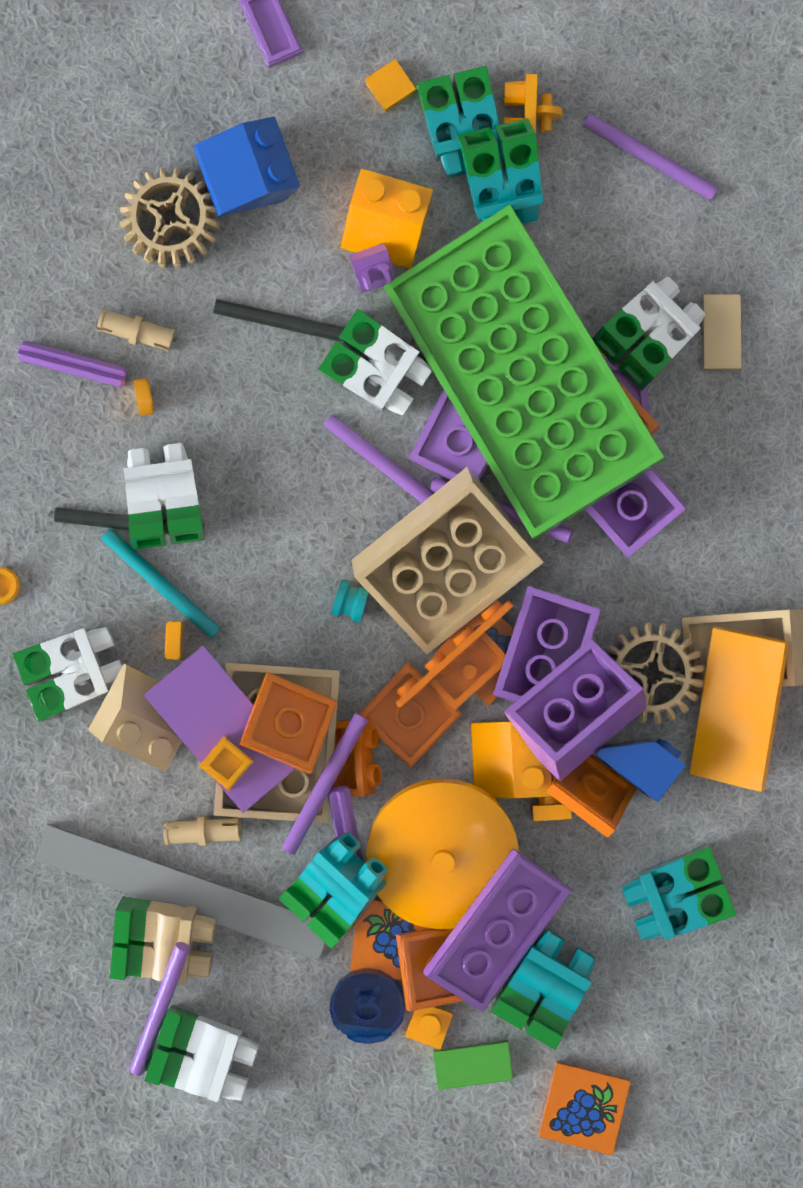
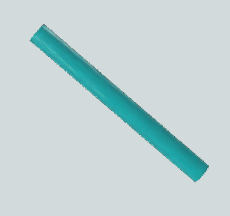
M111 528L104 533L101 540L210 639L221 630L213 620L139 553L133 550Z

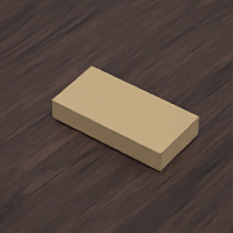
M704 294L702 296V310L705 312L702 320L703 370H741V294Z

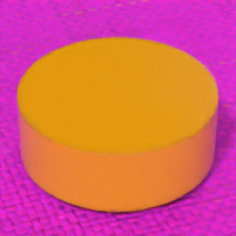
M146 378L133 380L139 416L153 415L154 406L149 380Z
M0 567V605H5L13 602L18 597L21 583L14 571Z

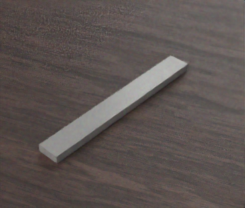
M50 824L46 826L34 860L36 862L145 900L176 904L182 907H186V905L196 906L197 915L216 919L217 925L317 960L320 959L325 942L307 926L313 916L302 922L285 906Z

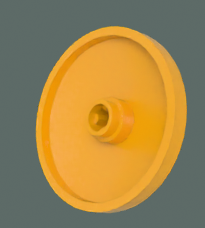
M430 779L404 788L390 798L380 809L369 831L366 862L372 857L378 858L388 867V871L383 879L387 884L378 893V896L392 912L417 926L431 929H454L511 850L515 849L519 852V847L510 817L493 796L468 782L455 779Z

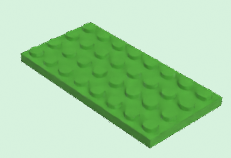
M510 204L393 279L392 283L383 286L533 540L540 538L666 460Z

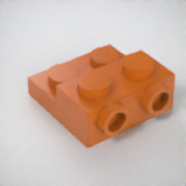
M366 718L368 722L332 786H347L350 789L351 797L376 794V787L381 784V768L378 764H374L373 749H376L378 746L379 734L377 728L371 726V718ZM351 719L336 720L334 750Z

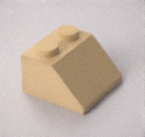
M124 663L88 731L101 742L166 772L182 740L144 697V694L160 681Z

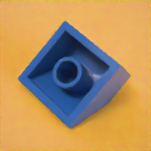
M275 116L241 123L193 146L218 217L284 202L300 187Z
M645 739L607 744L592 754L633 784L648 798L657 802L686 766L678 759L682 753L664 739L663 741L658 739L656 742Z

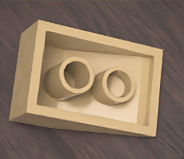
M803 609L681 618L683 642L687 638H691L693 641L685 651L688 655L694 651H700L701 654L699 658L691 660L692 667L697 665L704 666V672H693V679L704 682L712 629L718 626L789 642L782 687L803 685ZM691 685L689 691L701 692L703 687Z

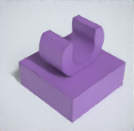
M384 243L349 255L361 293L392 283L393 279L396 278L388 250Z

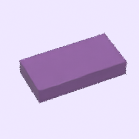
M239 0L269 68L303 54L280 0Z

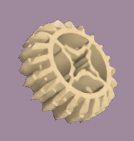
M161 167L159 168L160 178L154 179L150 171L145 173L148 183L144 186L140 181L134 180L133 185L138 191L137 194L125 192V199L132 205L120 207L121 214L129 218L123 219L119 224L121 229L130 230L124 236V240L127 244L135 243L132 251L136 256L146 251L144 260L146 263L151 264L158 255V265L163 269L168 264V258H172L174 267L178 269L181 268L180 257L186 256L187 261L190 264H194L195 258L191 253L196 249L203 256L208 253L202 242L204 240L209 244H215L216 238L208 230H220L221 225L217 220L210 219L218 215L214 205L210 206L213 204L210 193H205L208 188L205 180L195 184L196 175L193 172H189L182 179V171L179 167H175L172 177H168L166 168ZM177 190V193L173 192L171 197L164 202L151 199L160 192ZM189 195L198 203L200 208L198 225L192 223L190 218L184 215L187 205L186 200ZM142 210L149 213L150 217L156 220L153 230L155 235L152 241L142 233L140 224ZM171 210L175 211L179 221L173 224L170 221V225H165L166 223L159 213L164 214L168 212L170 215ZM176 233H182L187 236L191 235L182 243L170 246L163 245L164 242L167 243L169 238Z
M647 622L644 627L645 635L640 636L637 627L632 626L630 627V632L634 639L628 641L623 634H619L617 638L624 647L619 650L610 645L608 651L617 655L615 662L626 673L635 675L642 680L646 709L640 714L639 722L646 723L648 713H654L655 724H661L660 712L666 711L668 718L673 721L676 719V714L672 708L676 705L684 713L689 711L688 706L682 701L685 696L692 701H697L698 695L690 692L689 689L691 685L703 687V681L693 679V672H704V666L697 665L692 667L691 660L699 658L701 654L700 651H694L688 655L685 651L693 643L691 638L684 640L681 645L676 641L681 634V630L676 628L671 637L665 636L667 625L661 623L659 633L652 634V624ZM646 642H654L650 658L646 662L635 664L624 661L629 652L636 646ZM665 644L678 652L685 666V674L669 671L664 666L663 654ZM658 653V670L664 672V674L672 675L673 679L663 678L661 681L656 679L657 684H652L651 692L648 693V677L633 669H644L646 665L650 668L649 663L654 662L655 655ZM673 683L682 685V689L672 700L664 704L652 705L655 691L660 684Z

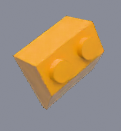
M361 168L350 202L340 249L356 253L384 243L392 264L407 269L412 268L432 203L433 189Z
M510 721L471 723L475 786L483 789L494 798L551 797L546 792L552 783L551 772L535 757Z

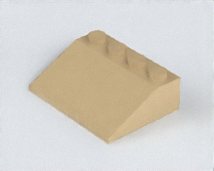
M468 467L351 560L354 577L426 655L544 563L543 559L497 500Z
M225 662L224 671L253 705L265 674L268 672L338 701L340 671ZM337 707L312 773L308 774L295 769L244 813L216 782L214 816L296 821L334 752ZM328 795L313 822L329 823L330 805Z

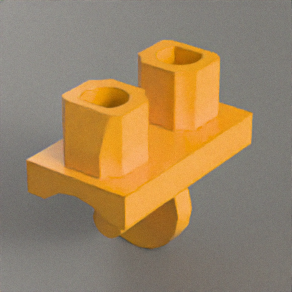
M526 74L525 81L506 82L504 85V106L524 107L523 118L504 117L503 124L528 118L536 133V120L541 121L540 131L549 133L552 132V121L563 117V109L552 105L553 95L550 93L542 94L541 105L537 106L538 74Z

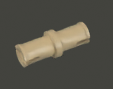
M103 308L100 313L96 330L128 339V343L135 346L138 342L165 350V352H170L175 335V329L173 328L170 329L146 322L144 317L139 315L133 318L109 311L106 308Z
M199 816L194 821H164L163 825L166 828L163 829L166 846L170 844L198 843L200 847L208 846L209 842H239L242 839L240 834L242 833L240 817L207 820L206 816Z

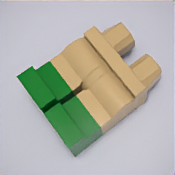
M122 896L115 910L110 979L125 980L126 976H134L162 981L177 942H184L190 946V951L177 984L186 985L189 977H209L212 969L213 953L195 951L194 942L213 943L216 919L197 915L196 906L186 905V907H182L176 904Z

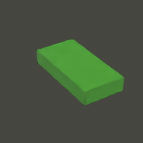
M508 1040L433 1050L438 1090L513 1080Z

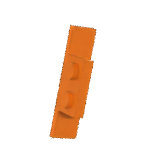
M497 600L481 615L485 622L474 631L468 626L453 640L457 647L451 653L445 656L440 651L424 666L429 672L421 680L417 681L412 677L396 691L401 697L395 702L399 708L430 683L455 711L502 668L506 654L489 637L486 631L514 605L509 600L504 605Z

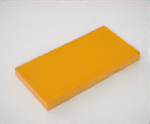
M718 626L712 629L690 774L759 792L765 790L789 642Z

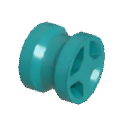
M342 579L331 615L336 617L342 615L349 616L353 622L360 624L369 592L363 586L360 588L353 587L349 581Z

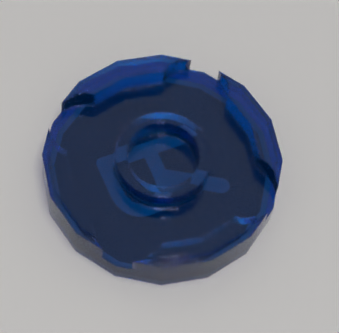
M363 968L349 972L338 981L332 991L329 1011L334 1026L338 1031L340 1029L343 1034L347 1035L348 1039L356 1043L373 1044L386 1040L399 1028L404 1017L405 1000L402 988L393 977L381 970Z

